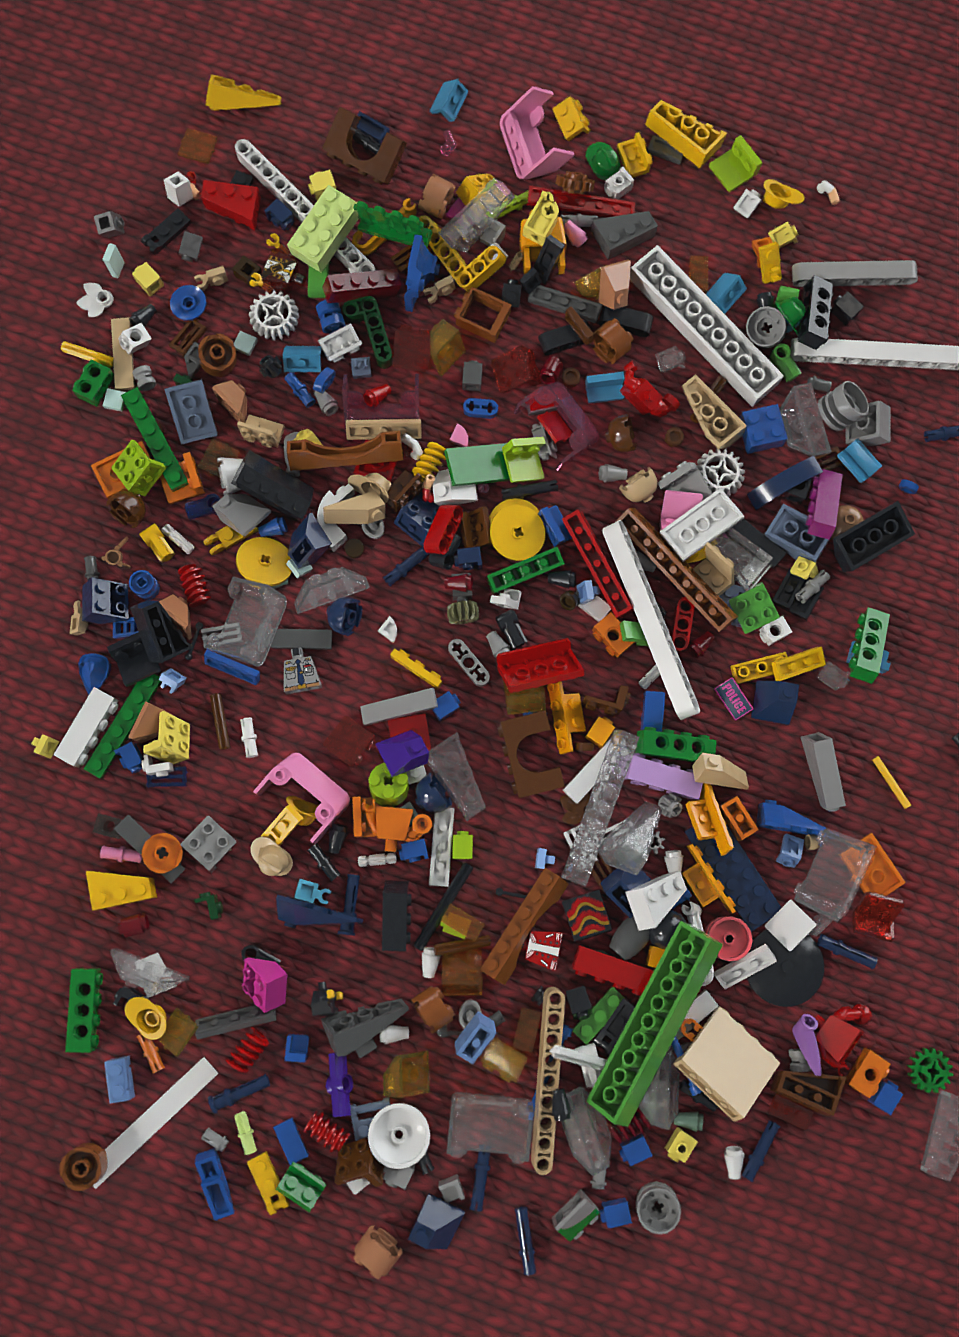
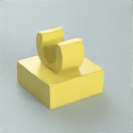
M42 734L40 739L34 737L31 744L36 746L35 753L51 759L60 741Z

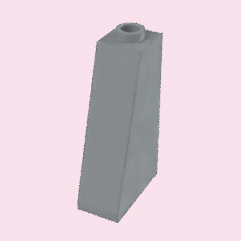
M820 732L801 736L820 806L830 812L840 809L839 807L846 806L832 738Z

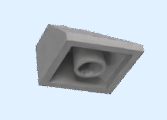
M225 494L213 505L219 519L244 537L271 513L269 508L247 494Z

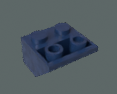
M313 513L307 515L291 536L288 555L298 569L315 564L332 545Z
M92 577L82 586V621L106 624L127 621L129 619L128 584Z
M629 857L600 883L607 896L629 918H632L633 913L625 892L652 879Z

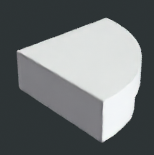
M389 616L378 632L394 643L397 637V626L392 617Z

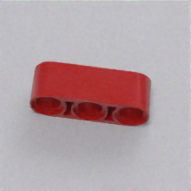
M440 505L424 540L425 552L442 555L447 553L463 517L461 506Z
M686 597L681 598L675 606L670 634L673 643L675 640H680L683 643L682 648L675 646L678 654L682 653L689 645L695 606ZM680 604H687L689 611L682 610ZM684 622L686 629H680L677 623Z

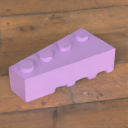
M634 753L632 756L620 757L614 779L619 781L630 779V783L634 785H649V788L653 790H667L666 793L668 794L672 793L691 800L700 798L703 783L695 782L694 773L691 769H687V771L680 770L681 766L675 764L667 766L663 764L662 760L654 758L647 760L645 755Z

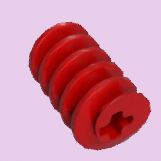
M189 564L178 569V574L181 575L180 580L183 582L182 587L186 589L184 594L188 596L186 600L190 603L189 607L205 604L212 599L211 596H205L209 589H203L207 582L200 581L205 578V575H198L203 569L196 568V564Z
M251 1026L253 1034L245 1033L248 1040H240L243 1047L235 1046L238 1053H230L233 1060L225 1059L232 1068L242 1073H248V1066L254 1065L252 1059L258 1060V1053L264 1052L263 1046L267 1047L269 1045L266 1036L253 1026Z
M316 1111L305 1126L304 1132L306 1133L311 1129V1138L318 1135V1143L323 1139L325 1140L324 1148L331 1145V1153L336 1149L339 1151L350 1136V1132L342 1135L343 1127L336 1130L337 1122L329 1125L331 1118L328 1117L323 1120L324 1113L316 1115Z

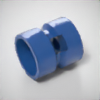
M323 300L316 305L318 317L321 319V327L325 334H331L346 326L339 302L327 303L326 300Z
M138 570L130 576L129 587L138 597L143 600H151L158 595L160 590L159 583L148 571Z

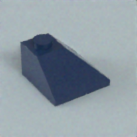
M756 681L751 718L789 725L797 704L799 684L783 681Z
M428 1193L412 1225L408 1240L425 1249H448L465 1211Z

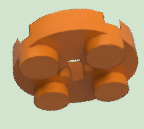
M167 833L152 835L146 840L142 848L143 862L151 871L156 873L172 871L180 864L183 856L180 842L176 837ZM165 847L168 855L160 859L159 854L156 852Z

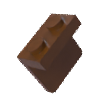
M621 685L617 690L614 703L585 696L582 705H585V708L588 710L596 711L599 709L603 710L606 715L615 716V714L619 715L623 707H626V704H628L630 693H627L628 687Z

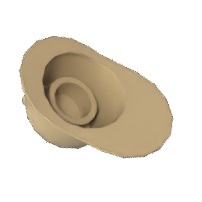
M371 473L365 477L351 475L348 478V483L358 493L365 494L375 490L384 503L388 502V491L391 487V482L382 475Z
M262 836L252 842L251 855L256 863L259 864V868L264 874L268 876H282L291 870L293 863L290 854L272 839Z

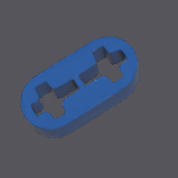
M326 367L315 379L313 390L324 393L333 383L336 371Z
M469 398L463 404V411L469 417L492 419L498 413V404L494 400ZM470 404H474L473 411H469L468 407H470ZM488 406H492V409H494L491 413H488Z

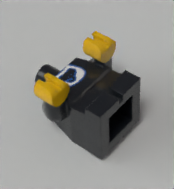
M319 982V990L313 991L311 1001L312 1016L324 1017L339 1014L338 1008L335 1007V1001L343 1000V992L334 993V990L327 989L326 982Z

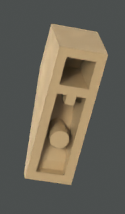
M375 490L323 507L324 523L369 524L385 518V503Z
M702 753L692 765L695 782L746 790L749 788L746 772L720 755Z

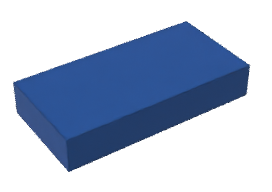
M293 1117L273 1127L290 1165L292 1162L296 1163L309 1156Z

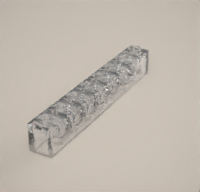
M614 730L561 878L586 887L637 746L638 736L623 730Z

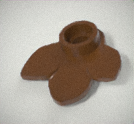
M589 793L577 804L568 795L560 797L562 806L567 810L562 818L563 822L574 825L580 823L583 819H592L596 815L597 809L595 804L590 801ZM585 806L590 808V813L586 814L583 811Z

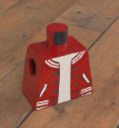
M530 931L528 939H525L521 950L526 951L524 959L556 971L563 933Z

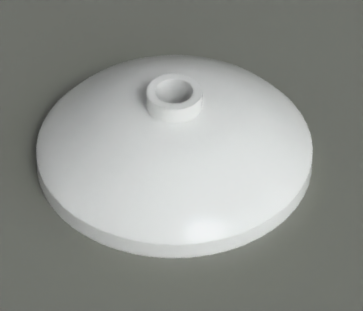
M403 1103L391 1104L381 1109L373 1118L368 1132L369 1146L375 1158L383 1165L395 1169L407 1168L417 1163L427 1151L430 1141V1129L424 1115L415 1107ZM396 1131H402L403 1136L397 1138L395 1136Z

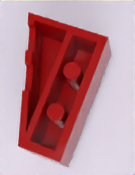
M209 180L203 181L201 199L206 209L221 216H227L235 220L236 223H242L250 227L251 230H256L261 201L258 187Z

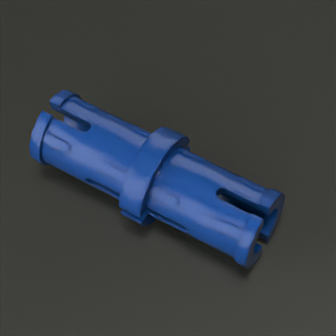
M290 372L285 376L284 380L293 389V394L300 398L306 408L311 407L316 400L307 391V386L300 382L294 372Z

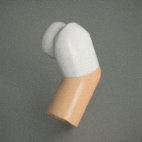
M822 181L821 184L817 185L819 193L822 194L826 191L832 205L840 202L836 188L829 182Z

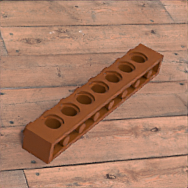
M628 508L615 521L621 520L624 523L630 538L718 632L725 630L738 618L686 561H681L659 532L636 508Z

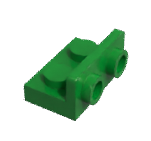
M292 1162L275 1190L310 1213L327 1184L323 1182L321 1177L308 1172L303 1165Z

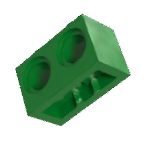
M91 359L84 366L81 377L75 381L72 391L78 398L97 407L114 379V373L110 368ZM100 372L99 376L93 377L95 373ZM87 388H91L89 392L84 393Z

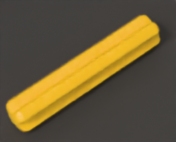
M66 341L62 342L61 350L64 353L88 361L92 359L109 368H112L114 365V358Z

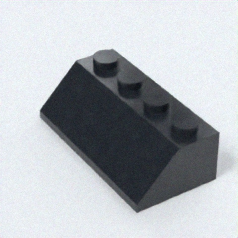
M250 450L247 451L231 484L295 521L303 520L312 502L314 488Z
M899 501L892 503L833 538L834 556L843 572L854 571L915 535Z

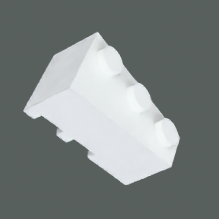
M681 871L661 875L625 892L639 931L656 928L685 893L687 888Z

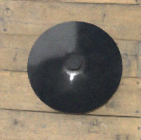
M767 929L756 935L749 952L766 944L774 954L777 962L746 978L755 994L764 1001L780 1007L797 1006L809 1000L819 989L824 976V960L817 943L807 934L792 951H789Z

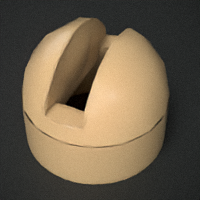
M807 834L805 836L806 849H818L821 846L819 844L821 839L817 835Z

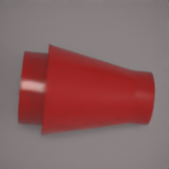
M388 384L366 390V393L363 395L365 403L369 407H376L391 394V388Z

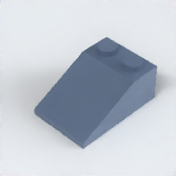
M783 504L765 532V536L795 560L800 556L816 563L830 540L807 534L808 526L806 525V520L808 516Z

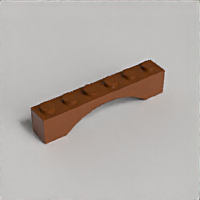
M400 431L381 432L366 443L346 448L326 447L306 439L287 441V458L290 471L402 461Z
M544 868L480 970L505 985L516 968L520 950L530 930L543 913L560 899L569 883L552 871Z

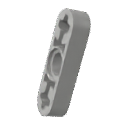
M452 640L448 645L450 655L476 686L483 687L487 685L490 675L485 667L462 640ZM454 644L457 646L461 645L460 650L463 654L465 653V651H467L468 653L463 655L461 660L458 659V657H461L459 652L452 651L454 649ZM466 658H472L475 664L471 668H466L463 661ZM477 666L480 667L479 669H477L479 674L486 675L484 677V682H482L481 680H476L478 676L475 672L472 675L470 674V672L474 671Z

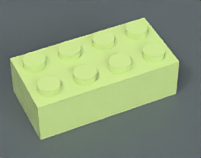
M328 185L287 244L291 254L322 273L358 221V211L353 209L354 204H357V202Z

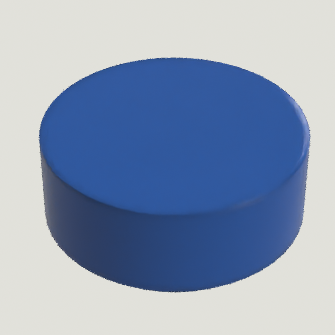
M902 479L899 484V488L908 494H916L919 489L916 483Z

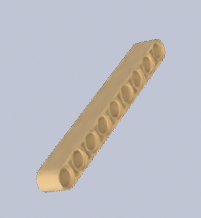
M556 987L547 988L543 995L531 1163L540 1175L548 1174L553 1166L556 1121L554 1116H552V1090L559 1087L561 1059L554 1058L551 1063H545V1059L547 1056L552 1055L550 1050L553 1049L554 1045L562 1046L565 996ZM553 993H558L557 1001L550 1002V996ZM551 1014H557V1019L554 1022H548ZM555 1034V1040L552 1043H548L547 1037ZM546 1076H552L550 1083L545 1084L543 1082ZM551 1097L548 1104H542L543 1098ZM544 1117H549V1122L547 1124H540L541 1120ZM542 1138H548L545 1145H539V1141ZM546 1159V1163L543 1166H537L539 1160Z

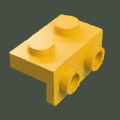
M569 96L552 108L566 140L570 141L583 131L586 134L590 132L588 125H590L589 121L582 114L581 110L583 108L578 100L575 101Z
M639 132L635 133L634 139L617 144V150L624 168L632 178L649 173L652 157L650 153H647L645 139L641 138Z

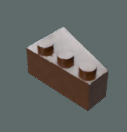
M776 1071L770 1091L825 1116H834L846 1077L822 1074L821 1076H815V1074Z

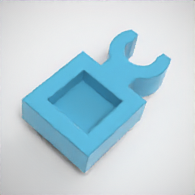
M299 879L294 898L309 903H314L316 898L320 903L328 904V901L322 899V894H331V891L329 889L317 890L319 884Z

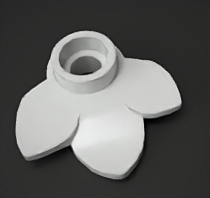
M86 283L84 284V289L87 295L76 302L80 308L88 310L89 317H98L105 308L112 305L113 296L109 291L102 290L99 284Z

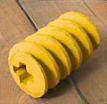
M429 442L427 444L428 448H425L424 454L420 456L421 461H417V467L412 469L414 476L417 473L421 475L422 482H424L428 474L433 475L432 472H439L436 465H443L440 459L446 460L443 455L445 448L438 443Z

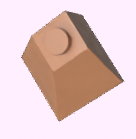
M628 259L601 267L600 304L613 310L627 306L631 260Z
M233 380L214 385L212 389L218 401L237 421L246 423L247 397L244 387L240 383L236 385Z
M173 594L160 600V604L172 618L173 624L177 629L181 630L183 636L190 640L192 634L188 602L182 597L177 598Z
M145 701L128 738L143 743L158 737L160 712L165 710Z

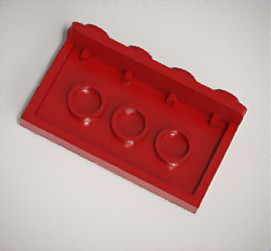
M568 638L503 652L497 655V670L510 693L584 676V669L571 650V642Z

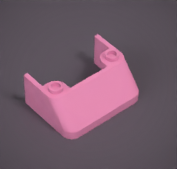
M534 86L516 101L500 119V128L515 173L519 179L524 180L556 172L574 156V152L558 148H552L547 154L545 153L537 126L544 118L542 105L554 94L552 91Z
M292 753L275 766L253 792L261 796L272 783L284 785L291 778L297 781L321 802L315 810V817L322 824V827L310 840L316 844L349 806L350 796L302 754Z

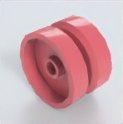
M731 916L717 917L710 921L705 928L707 935L723 944L717 956L719 959L737 961L745 957L751 949L753 941L751 931L747 924L739 918ZM727 935H730V938L728 939V942H727V941H726V936H727Z

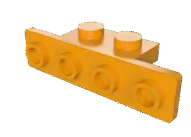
M562 681L548 684L547 689L550 696V706L553 713L559 754L573 752L571 733L586 731L580 694H564Z
M703 783L700 800L689 801L685 805L697 839L715 838L720 854L723 856L734 848L733 841L729 836L726 822L722 817L712 785Z
M689 844L687 848L697 863L681 874L702 907L720 898L730 914L735 913L736 911L733 907L736 905L730 896L726 897L723 892L725 889L719 879L715 880L712 873L714 871L712 867L701 858L703 853L697 845L694 847L693 844Z

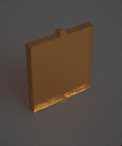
M187 128L184 138L181 140L182 144L178 156L209 164L211 155L215 152L214 147L218 138L214 135Z

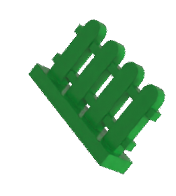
M362 201L354 204L353 209L358 211L359 214L358 230L360 232L410 246L413 245L415 234L421 235L425 246L428 247L433 233L432 230L424 228V222H421L418 217L410 215L409 218H406L395 210L388 213L380 206H375L374 209L369 208Z

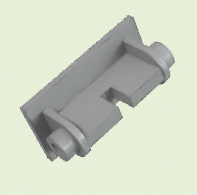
M542 424L532 425L533 437H544L546 442L538 452L539 458H542V461L548 460L549 456L556 459L557 446L555 442L552 441Z

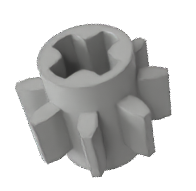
M672 793L663 795L658 802L661 808L659 812L669 818L678 816L683 808L680 803L682 799Z
M650 830L648 831L649 836L641 837L644 839V844L640 846L647 848L646 853L653 850L654 854H658V848H665L661 845L665 838L659 837V831L653 835ZM655 838V843H657V846L655 845L651 847L649 839Z

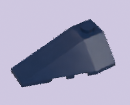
M277 895L276 897L278 920L285 921L284 925L291 928H296V925L363 923L364 920L282 895Z

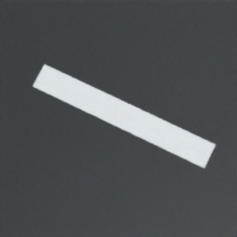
M205 1057L105 1149L108 1166L105 1175L93 1185L95 1189L218 1074Z

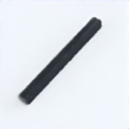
M463 863L416 939L413 946L418 950L423 951L444 914H446L472 872L473 867L471 865Z

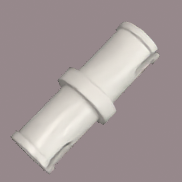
M243 718L240 720L243 733L241 739L245 745L246 758H254L259 756L256 746L257 735L254 734L252 718Z

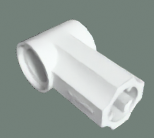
M594 1043L575 1048L576 1051L598 1057ZM579 1065L582 1068L586 1087H594L601 1071Z

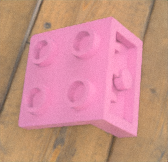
M666 490L659 522L660 531L699 504L703 499V495Z

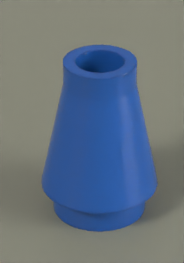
M276 517L258 527L261 537L284 535V532L288 531V527L283 517Z

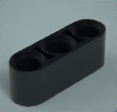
M603 305L598 324L602 326L607 321L615 318L620 322L623 329L631 335L648 337L654 317L648 313L624 307L613 310Z
M583 320V321L585 322V324H586V325L589 327V329L591 330L588 321H587V320ZM570 324L544 332L538 337L543 353L546 356L585 344Z

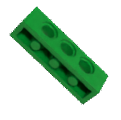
M557 546L486 576V580L492 594L560 567L565 563Z
M870 607L866 609L864 614H860L857 624H860V626L857 628L854 636L857 641L854 643L851 651L854 653V656L849 662V668H851L850 677L872 684L879 675L890 614Z
M644 727V730L637 731L635 753L695 763L702 753H716L717 740L709 739L710 736L708 735L692 737V733L680 732V735L674 734L673 730L658 732L654 727ZM657 738L660 740L659 747L656 745ZM675 741L678 743V749H677V750H676L675 747H674V742H675ZM692 744L696 746L695 752L692 750Z
M101 968L71 969L65 1052L90 1053L95 1051V1047H98L99 1035H96L97 1027L100 1025L98 1006L101 1005L102 995L99 994L100 985L103 983ZM85 984H88L91 989L88 995L83 992ZM84 1004L89 1007L88 1015L82 1013L81 1009ZM82 1025L86 1026L88 1029V1033L86 1036L82 1035L80 1032V1028Z

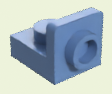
M785 834L776 862L781 863L785 867L795 868L801 860L804 839Z

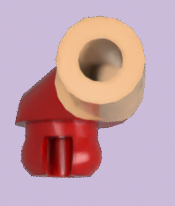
M189 171L185 177L190 180L193 198L197 200L200 198L201 192L195 188L196 174Z
M431 474L426 476L422 484V498L425 502L428 501L430 503L434 501V494L430 490L435 481V477Z

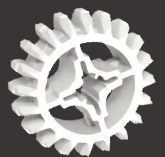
M274 290L272 294L266 291V296L264 297L259 294L260 300L254 299V305H250L251 312H249L250 323L253 325L254 331H258L260 336L264 335L267 340L270 336H272L274 341L276 336H279L280 339H283V334L289 336V330L294 331V326L298 325L299 313H297L298 307L295 305V301L293 299L290 300L288 294L284 296L282 291L278 295ZM285 308L289 311L287 319L283 317V310ZM262 311L265 313V320L263 323L260 321V315Z
M716 449L715 453L709 450L708 454L704 453L702 455V459H698V465L696 466L711 489L712 494L721 488L730 497L731 493L735 494L737 488L742 486L741 482L745 479L742 475H744L745 470L740 469L743 466V463H738L740 458H733V452L727 454V449H724L722 453L720 449ZM719 461L717 466H706L711 462ZM719 469L722 475L720 478L717 472ZM707 477H710L713 480V483L710 482ZM722 481H733L729 485L720 486Z

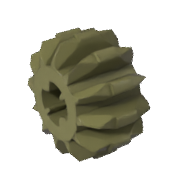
M464 600L448 605L447 617L449 623L462 625L477 621L479 619L477 602Z

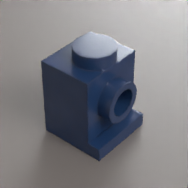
M278 198L264 210L267 220L269 222L272 221L276 227L280 226L284 231L289 230L295 222L293 212Z
M480 547L457 549V555H454L455 567L459 566L463 570H472L478 566V570H481Z

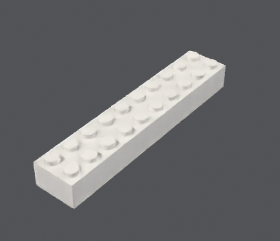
M658 245L630 268L629 279L751 407L757 404L780 383L784 375Z

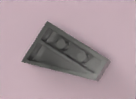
M646 211L592 220L590 231L607 260L655 237L658 225L650 212Z

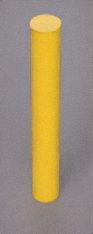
M880 757L873 758L872 761L904 809L910 807V802Z

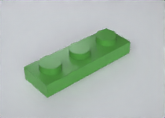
M611 986L592 1007L593 1015L579 1021L573 1028V1032L587 1045L604 1027L624 997Z

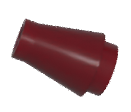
M466 573L445 577V589L468 593V591L473 590V576Z
M706 631L703 635L689 642L688 652L695 658L702 657L715 639L714 635Z

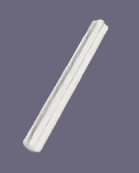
M554 1045L553 1049L550 1050L554 1058L600 1071L603 1070L607 1059L559 1045Z

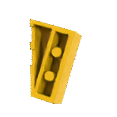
M86 871L92 910H102L157 898L154 878Z

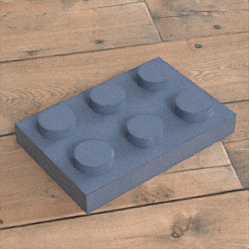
M202 379L164 389L181 444L218 435Z

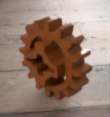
M566 171L565 175L557 174L555 184L562 186L563 190L568 193L583 195L585 191L590 192L594 190L595 181L588 179L587 175L581 172Z

